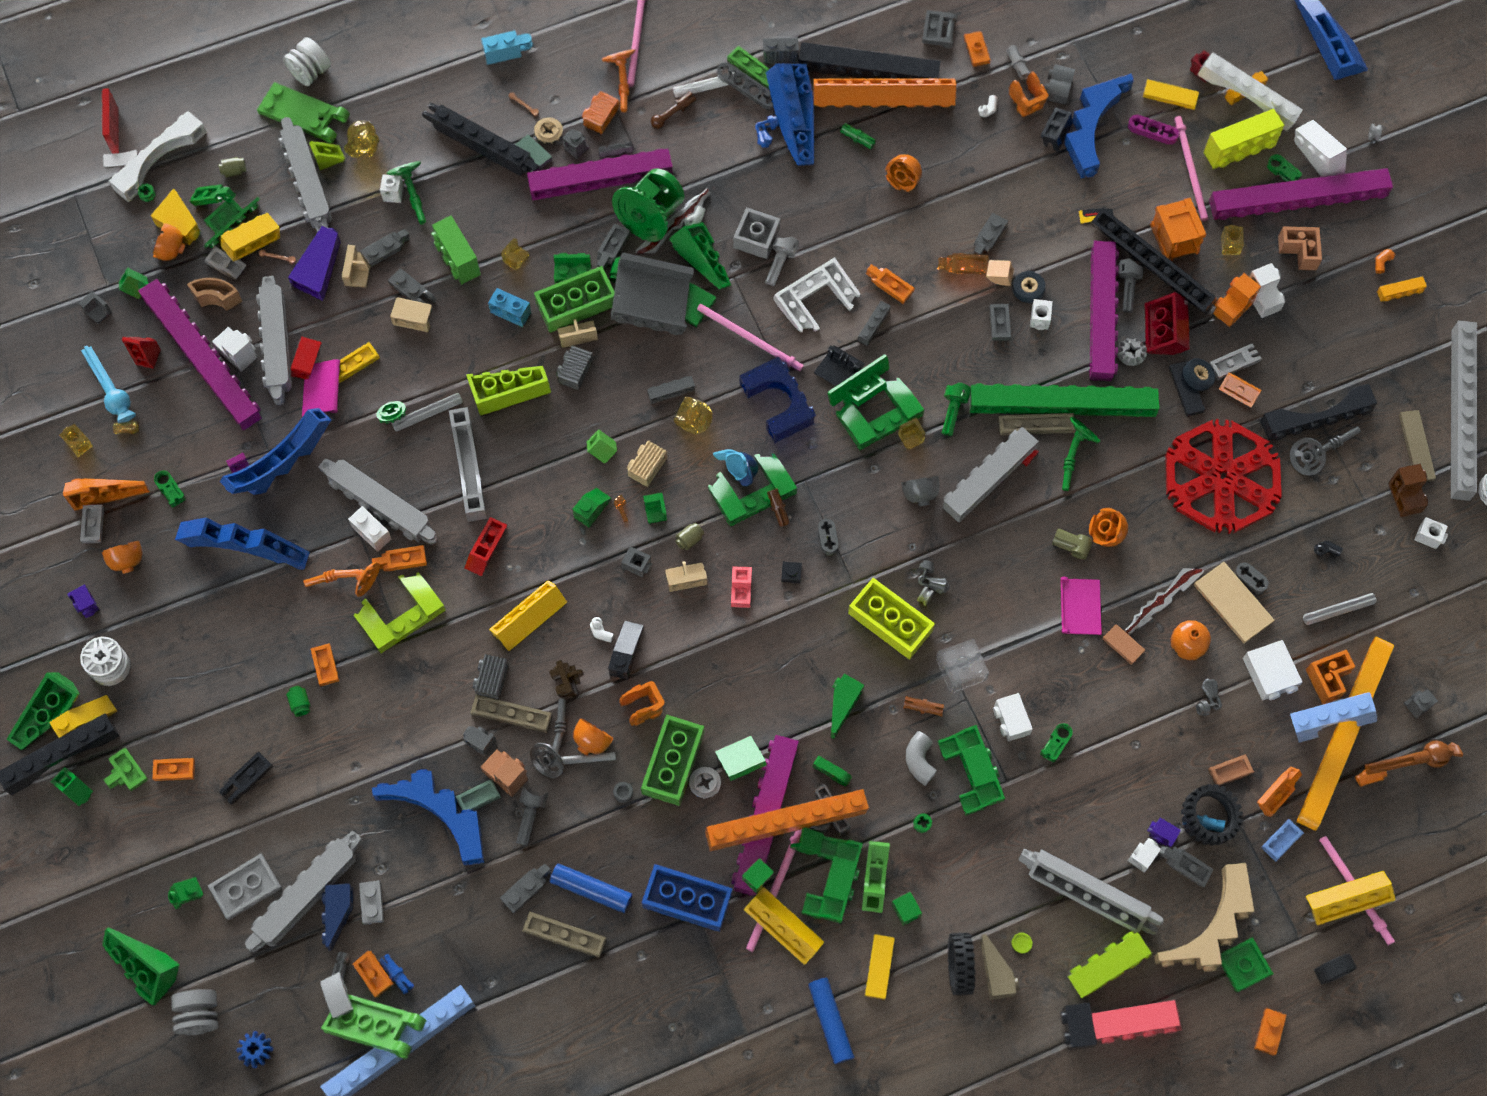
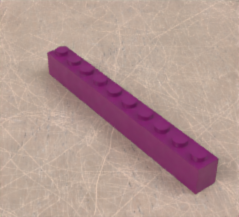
M1388 168L1214 191L1210 196L1209 204L1213 219L1225 220L1236 216L1261 215L1266 212L1277 213L1288 209L1313 208L1318 205L1329 206L1334 203H1349L1355 200L1365 201L1370 198L1381 199L1390 194L1393 185Z
M155 279L138 290L144 302L240 428L244 431L262 419L259 414L261 409L255 401L252 403L249 400L251 396L245 388H240L239 385L241 383L235 375H230V368L225 361L220 362L218 359L220 355L215 348L210 349L208 346L210 342L205 335L200 336L198 333L200 329L196 323H190L188 320L190 316L185 309L181 310L178 307L180 303L176 297H171L168 294L170 290L166 284H161L158 279Z

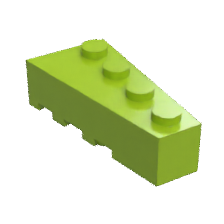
M543 366L519 368L518 371L501 370V373L493 374L483 372L482 375L475 376L473 374H466L480 416L551 393Z
M1132 931L1122 937L1123 941L1118 945L1114 942L1105 948L1106 952L1101 956L1095 954L1087 960L1088 964L1084 967L1078 965L1070 970L1071 975L1068 978L1082 999L1105 986L1108 981L1121 976L1125 970L1139 965L1145 957L1148 959L1153 956L1138 932L1135 934Z

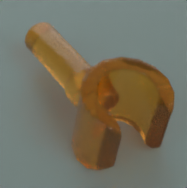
M619 495L614 499V506L619 510L625 523L628 522V518L622 506L627 502L622 495Z

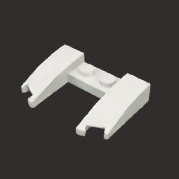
M834 257L776 293L773 300L788 320L801 333L803 329L813 328L814 331L820 330L818 324L801 302L802 300L828 285L850 311L854 306L851 304L855 296L859 297L860 293Z

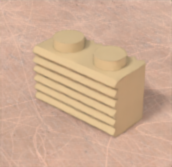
M650 441L639 447L637 451L638 456L635 460L632 459L627 466L628 476L646 487L649 486L657 472H659V469H661V466H663V463H665V460H667V451Z

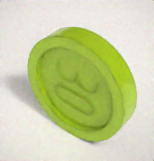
M1026 933L1016 934L1011 942L1012 948L1017 953H1027L1032 947L1031 937Z

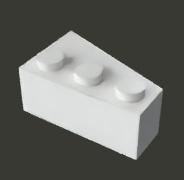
M1314 120L1295 129L1294 141L1321 177L1345 174L1347 149Z

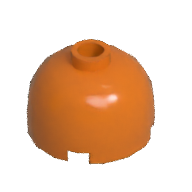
M908 154L894 157L885 168V171L887 170L886 178L888 182L897 190H901V188L906 191L914 189L922 177L920 163L916 158Z
M164 223L161 228L163 234L161 233L157 238L153 257L163 261H171L179 253L183 254L186 244L183 243V235L178 228Z
M1103 508L1098 515L1092 517L1089 524V534L1093 537L1095 543L1105 547H1114L1122 543L1126 538L1128 523L1119 511Z
M140 541L115 546L102 552L106 565L111 570L122 571L123 574L134 571L133 567L139 565L143 555Z
M1187 620L1180 623L1174 629L1170 638L1172 649L1177 652L1180 658L1186 660H1196L1202 657L1208 651L1211 643V636L1207 627L1195 620Z
M584 719L578 721L573 732L574 741L579 746L578 750L585 755H588L589 752L593 754L604 752L614 739Z

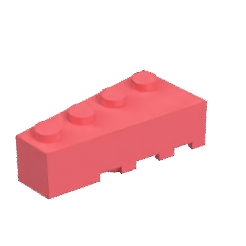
M1175 1000L1092 1013L1096 1039L1102 1041V1044L1112 1043L1114 1039L1118 1038L1132 1040L1135 1039V1036L1151 1037L1158 1033L1170 1034L1182 1030Z

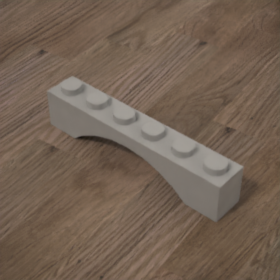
M468 407L449 410L467 520L471 522L487 519Z

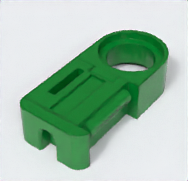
M1274 154L1269 158L1267 168L1275 176H1280L1286 182L1300 180L1302 173L1284 157ZM1271 161H1279L1281 166L1275 167Z
M162 470L155 474L154 482L161 493L165 495L172 508L186 500V497L168 471ZM162 476L169 478L165 484H160L159 479Z
M1066 723L1057 725L1043 750L1041 749L1040 755L1052 763L1056 762L1073 734L1071 726ZM1061 728L1066 729L1069 733L1068 737L1061 738L1058 735V730Z
M818 756L813 763L814 769L843 786H847L852 779L848 772L821 756Z

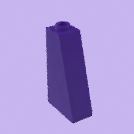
M321 226L288 276L292 287L322 301L326 295L341 243L338 232L335 229Z

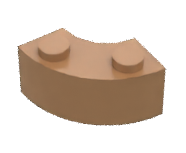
M201 278L187 284L201 307L218 305L228 311L242 302L237 289L221 279Z

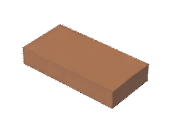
M1117 624L1103 637V640L1131 665L1145 652V649Z
M1246 754L1208 769L1214 783L1219 785V787L1254 773Z

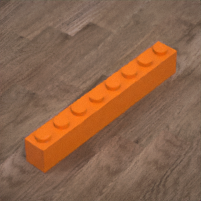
M814 79V105L818 107H827V105H835V107H844L845 105H852L853 107H862L863 105H870L871 107H880V105H887L888 107H897L898 105H905L906 107H915L916 105H923L924 107H933V105L950 107L955 105L956 81L955 79Z
M864 789L708 826L705 834L711 852L801 830L805 827L810 828L867 813L869 807Z

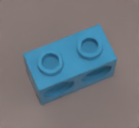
M498 288L488 302L490 313L521 327L524 326L531 314L529 302Z

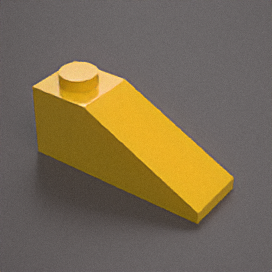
M105 695L66 711L49 723L60 738L104 713L111 716L117 710L109 697Z

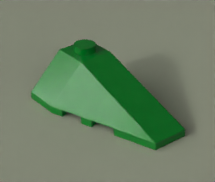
M703 222L683 226L669 238L673 248L719 290L731 286L724 266L718 261L720 255L718 251H714L712 246L714 240Z
M47 672L6 740L21 750L28 747L51 727L49 722L71 709L80 694L74 683L58 672Z
M105 929L102 946L116 964L120 963L125 969L124 975L127 979H132L136 984L135 990L152 1006L156 1005L176 981L179 964L166 953L114 929Z

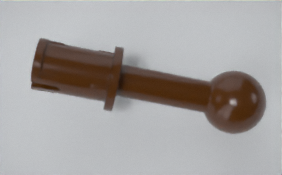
M689 91L679 100L676 99V104L663 114L654 115L651 118L652 127L656 129L662 128L665 120L679 110L684 112L686 107L696 101L695 96H692V92Z

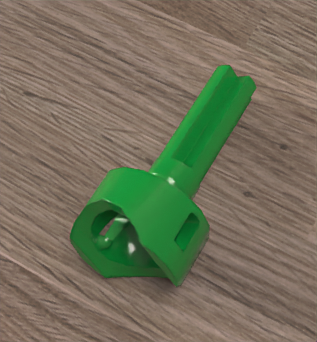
M960 382L952 386H946L944 398L950 402L942 429L943 435H953L960 404H965L969 401L970 386Z

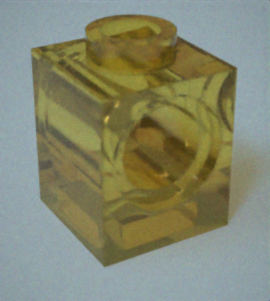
M1235 225L1224 227L1221 234L1222 254H1241L1244 247L1243 227Z
M75 423L66 427L60 434L64 443L77 457L93 447L89 439Z

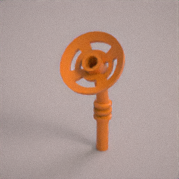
M635 49L602 58V61L616 63V66L619 67L620 111L623 113L627 112V96L629 95L625 63L626 59L636 52Z
M373 562L365 570L332 569L323 572V575L304 580L305 587H310L323 582H333L338 580V578L356 577L358 581L355 594L361 597L371 588L376 580L380 564Z

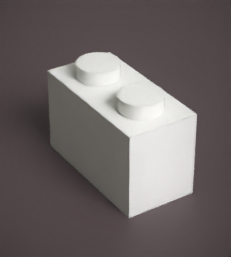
M363 506L348 518L352 528L377 552L391 540L389 531Z
M1019 693L996 700L993 711L995 717L999 718L1002 724L1000 725V730L1003 737L1006 736L1009 742L1030 735L1033 729Z

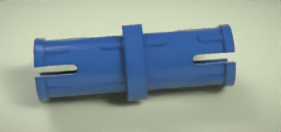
M385 955L386 962L381 958L379 960L380 965L388 973L391 981H394L400 988L402 993H408V989L411 990L414 985L404 975V970L395 964L390 955Z

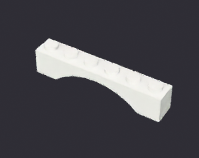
M1213 52L1198 73V76L1213 85L1226 87L1242 94L1258 105L1264 112L1275 109L1284 124L1283 130L1286 132L1293 126L1303 110Z
M189 111L181 115L173 125L167 127L148 147L141 150L122 170L112 176L109 182L113 190L127 202L131 201L138 194L137 190L143 184L150 167L160 157L175 148L195 144L207 133L203 123Z

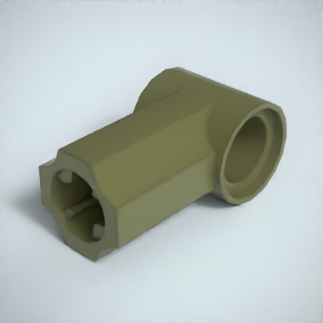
M1059 528L1052 542V545L1067 550L1072 556L1082 560L1087 558L1093 544V540L1086 535H1074Z

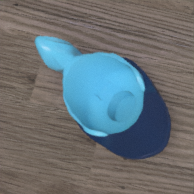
M731 449L713 453V456L718 460H725L728 471L742 486H749L753 483V478L758 473V464L751 455Z

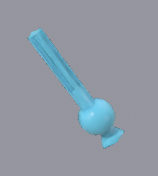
M85 346L81 352L106 393L104 398L105 408L109 413L118 415V423L130 421L136 414L128 410L131 404L129 395L125 391L115 388L92 347Z

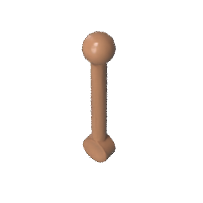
M509 93L510 99L516 100L526 109L531 111L534 117L539 115V111L537 109H532L522 100L517 98L515 93Z
M265 250L259 251L261 257L268 256L289 261L290 264L296 263V259L293 256L288 258L267 253Z

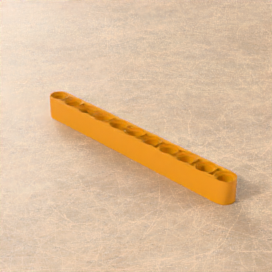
M1376 636L1374 637L1348 698L1370 692L1373 698L1394 644ZM1356 721L1337 723L1300 811L1297 823L1314 831L1318 829L1361 726L1358 727Z

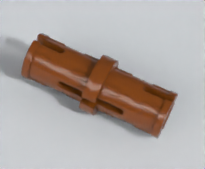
M906 696L903 708L920 711V714L929 713L942 717L944 704L929 702L924 698L920 700Z

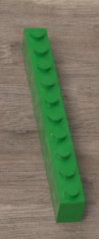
M977 383L971 385L969 409L970 413L991 414L1074 413V415L1156 417L1159 411L1158 389L1152 387L1134 388L1126 386L1124 388H1115L1114 386L1096 387L1093 385L1087 387H1078L1076 385L1059 387L1058 385L1040 386L1038 384L1031 386H1022L1020 384L1005 386L1003 384L984 385Z

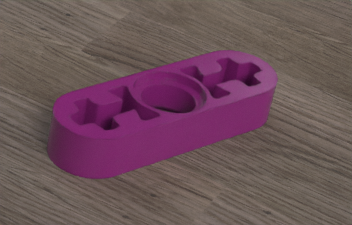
M1133 115L1129 119L1128 129L1135 134L1168 145L1176 143L1179 131L1173 126L1140 115ZM1156 127L1158 132L1152 133L1148 128Z

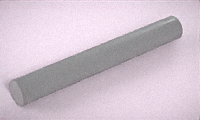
M615 752L564 756L561 758L563 764L616 760Z

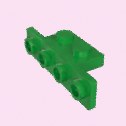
M257 196L244 209L234 199L222 203L203 221L215 233L203 247L205 249L209 246L213 248L219 242L218 238L222 234L233 230L231 226L235 222L240 224L246 218L245 213L248 211L252 213L259 206L260 198Z
M884 354L828 391L830 405L834 407L848 398L859 407L887 388L886 381L879 376L890 368L888 357Z

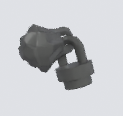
M923 560V563H920L919 569L923 571V575L918 577V583L933 589L939 594L946 593L949 590L947 580L945 578L927 576V573H934L935 567L933 562ZM925 579L929 580L928 584L924 583Z
M1209 678L1204 680L1201 688L1208 696L1210 704L1206 700L1199 701L1196 704V711L1198 715L1202 716L1210 715V709L1212 708L1219 710L1222 707L1218 694V683L1215 679Z

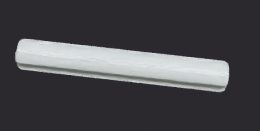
M715 77L674 87L673 93L675 98L686 95L689 91L694 94L727 86L728 84ZM737 77L734 80L735 83L741 82V77Z

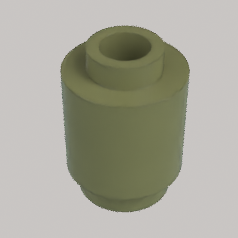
M244 158L224 159L219 164L220 174L224 175L225 178L242 175L243 172H247Z
M697 523L689 524L676 535L677 540L675 542L682 550H689L702 539L704 531Z

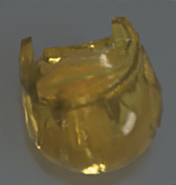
M366 120L353 122L348 128V143L344 146V150L353 158H359L366 152H368L370 157H373L380 138L372 123Z
M685 397L673 421L690 434H701L709 428L713 414L705 402Z

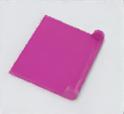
M334 359L314 364L309 380L304 379L302 416L308 409L320 408L324 413L338 412L340 360Z
M1061 577L1063 634L1101 635L1100 580Z

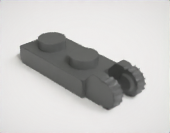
M401 268L388 280V283L408 300L426 303L422 300L423 297H426L433 303L437 300L431 292Z

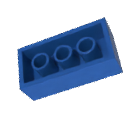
M654 864L642 900V907L720 932L732 897V888Z

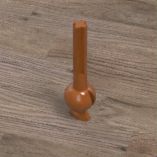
M1431 741L1424 746L1421 752L1365 764L1364 768L1367 775L1426 763L1433 768H1441L1448 764L1450 757H1463V752L1460 746L1453 742L1447 745L1442 741Z

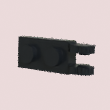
M257 752L229 778V781L221 788L219 793L225 796L235 785L238 789L227 800L232 805L241 798L242 794H245L273 765L260 752Z

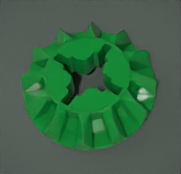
M389 402L379 408L377 418L380 423H394L405 416L407 409L402 402Z

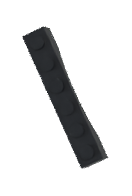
M1368 383L1351 388L1347 396L1340 403L1325 411L1297 413L1281 408L1264 413L1260 422L1268 440H1281L1287 435H1298L1307 429L1316 430L1321 425H1333L1339 420H1350L1359 414L1368 415L1373 412L1377 401Z
M104 713L0 770V783L3 789L12 796L30 786L41 774L61 761L83 751L103 746L120 735L112 720Z

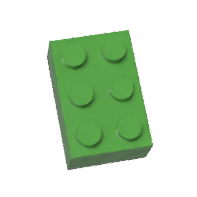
M449 216L432 224L433 232L431 234L435 241L434 245L438 252H442V258L446 266L449 265L451 267L450 271L455 280L458 279L462 285L480 276L477 257L453 217Z

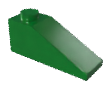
M845 673L841 678L838 677L832 686L834 694L831 738L833 739L864 691V684Z

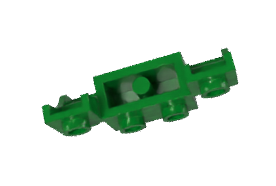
M977 725L965 728L954 735L938 740L944 761L960 756L972 787V791L959 795V800L966 816L1005 800L998 781V770L996 766H992L990 761L992 759L989 748H985Z
M823 836L821 851L818 857L832 860L823 897L807 893L801 914L837 923L842 922L847 900L852 901L855 889L851 888L852 882H857L860 872L856 867L863 843Z

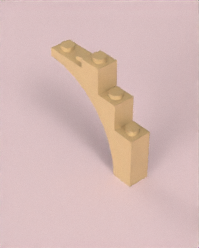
M1246 863L1228 864L1222 868L1223 886L1221 901L1216 915L1208 928L1189 944L1174 950L1157 953L1154 956L1155 965L1162 964V967H1172L1174 963L1182 962V965L1186 966L1195 964L1194 961H1196L1197 969H1204V972L1216 971V968L1222 964L1218 943L1221 946L1233 944L1232 941L1238 938L1235 917L1237 920L1247 919L1254 912Z

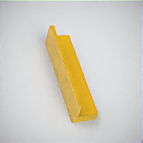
M546 581L489 630L510 651L563 607L567 600L555 584Z
M1384 871L1306 896L1317 925L1396 900L1392 883Z
M764 887L744 908L745 912L804 965L824 943L818 935Z

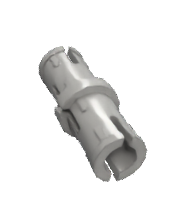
M1012 45L1006 49L1012 62L1011 65L1016 69L1020 79L1026 80L1030 72L1025 65V59L1020 56L1016 45Z

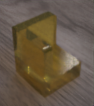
M513 238L501 251L502 261L516 271L530 256L527 251L518 246L516 238Z
M915 418L900 425L898 435L908 450L924 442L925 431L918 419Z

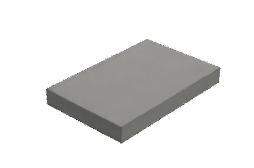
M262 853L208 885L228 921L282 889Z

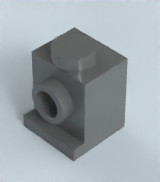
M571 129L563 137L564 149L576 159L589 148L586 144L585 136L574 129Z
M631 546L621 562L623 570H628L641 577L645 573L649 574L653 565L650 555Z
M1428 689L1422 693L1419 690L1404 702V705L1417 719L1431 709L1438 700Z
M469 726L463 734L465 744L484 756L496 741L494 734H489L481 727L477 729L474 726Z

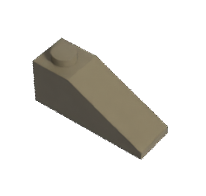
M982 934L980 944L990 1000L1014 997L1017 993L1016 990H1019L1018 979L1014 978L1013 971L988 936Z

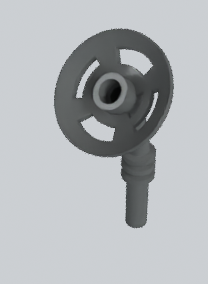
M1357 426L1341 436L1333 437L1332 440H1328V443L1321 445L1312 438L1298 440L1290 451V460L1293 467L1303 475L1319 473L1325 466L1326 452L1342 446L1345 441L1360 434L1361 430ZM1303 443H1308V445L1303 446L1300 450L1298 449ZM1297 456H1301V460L1305 463L1304 468L1299 464ZM1319 462L1321 463L1318 468L1311 470V467L1316 466Z
M566 699L558 700L557 721H555L556 725L554 727L556 735L553 746L546 743H536L530 750V758L534 767L542 775L549 778L559 777L564 770L559 750L563 735L566 733ZM539 747H546L547 749H544V750L542 751V750H539L538 748H539ZM557 766L559 769L558 771H551V767Z

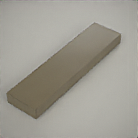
M1419 410L1400 412L1399 417L1411 465L1421 463L1422 468L1427 473L1426 482L1435 481L1436 475Z
M1074 413L999 416L1000 435H1010L1014 430L1018 431L1021 427L1030 434L1075 433V428L1070 420L1071 417H1074Z
M480 695L475 696L471 709V715L544 733H547L552 717L551 712Z
M529 912L522 930L524 933L600 958L607 939L606 937Z

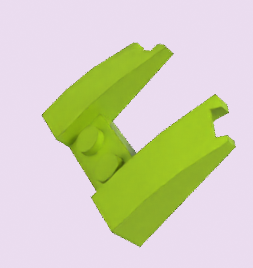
M419 572L416 573V576L412 577L398 576L417 605L389 624H384L366 598L362 601L364 606L359 614H354V617L380 653H383L446 611L443 603Z

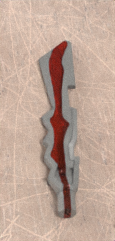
M705 189L701 194L696 195L687 202L683 209L667 220L668 230L664 238L657 242L646 240L636 250V253H656L673 230L681 229L686 217L695 214L698 206L703 207L705 199L711 192Z
M1183 568L1166 592H1157L1154 600L1147 601V605L1141 607L1140 612L1134 615L1132 623L1124 631L1130 636L1135 630L1142 628L1153 619V615L1161 612L1172 603V597L1179 590L1184 592L1204 573V570Z

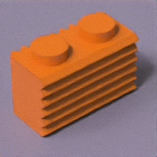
M599 91V94L592 98L589 109L586 108L582 114L584 126L603 134L620 108L619 99Z

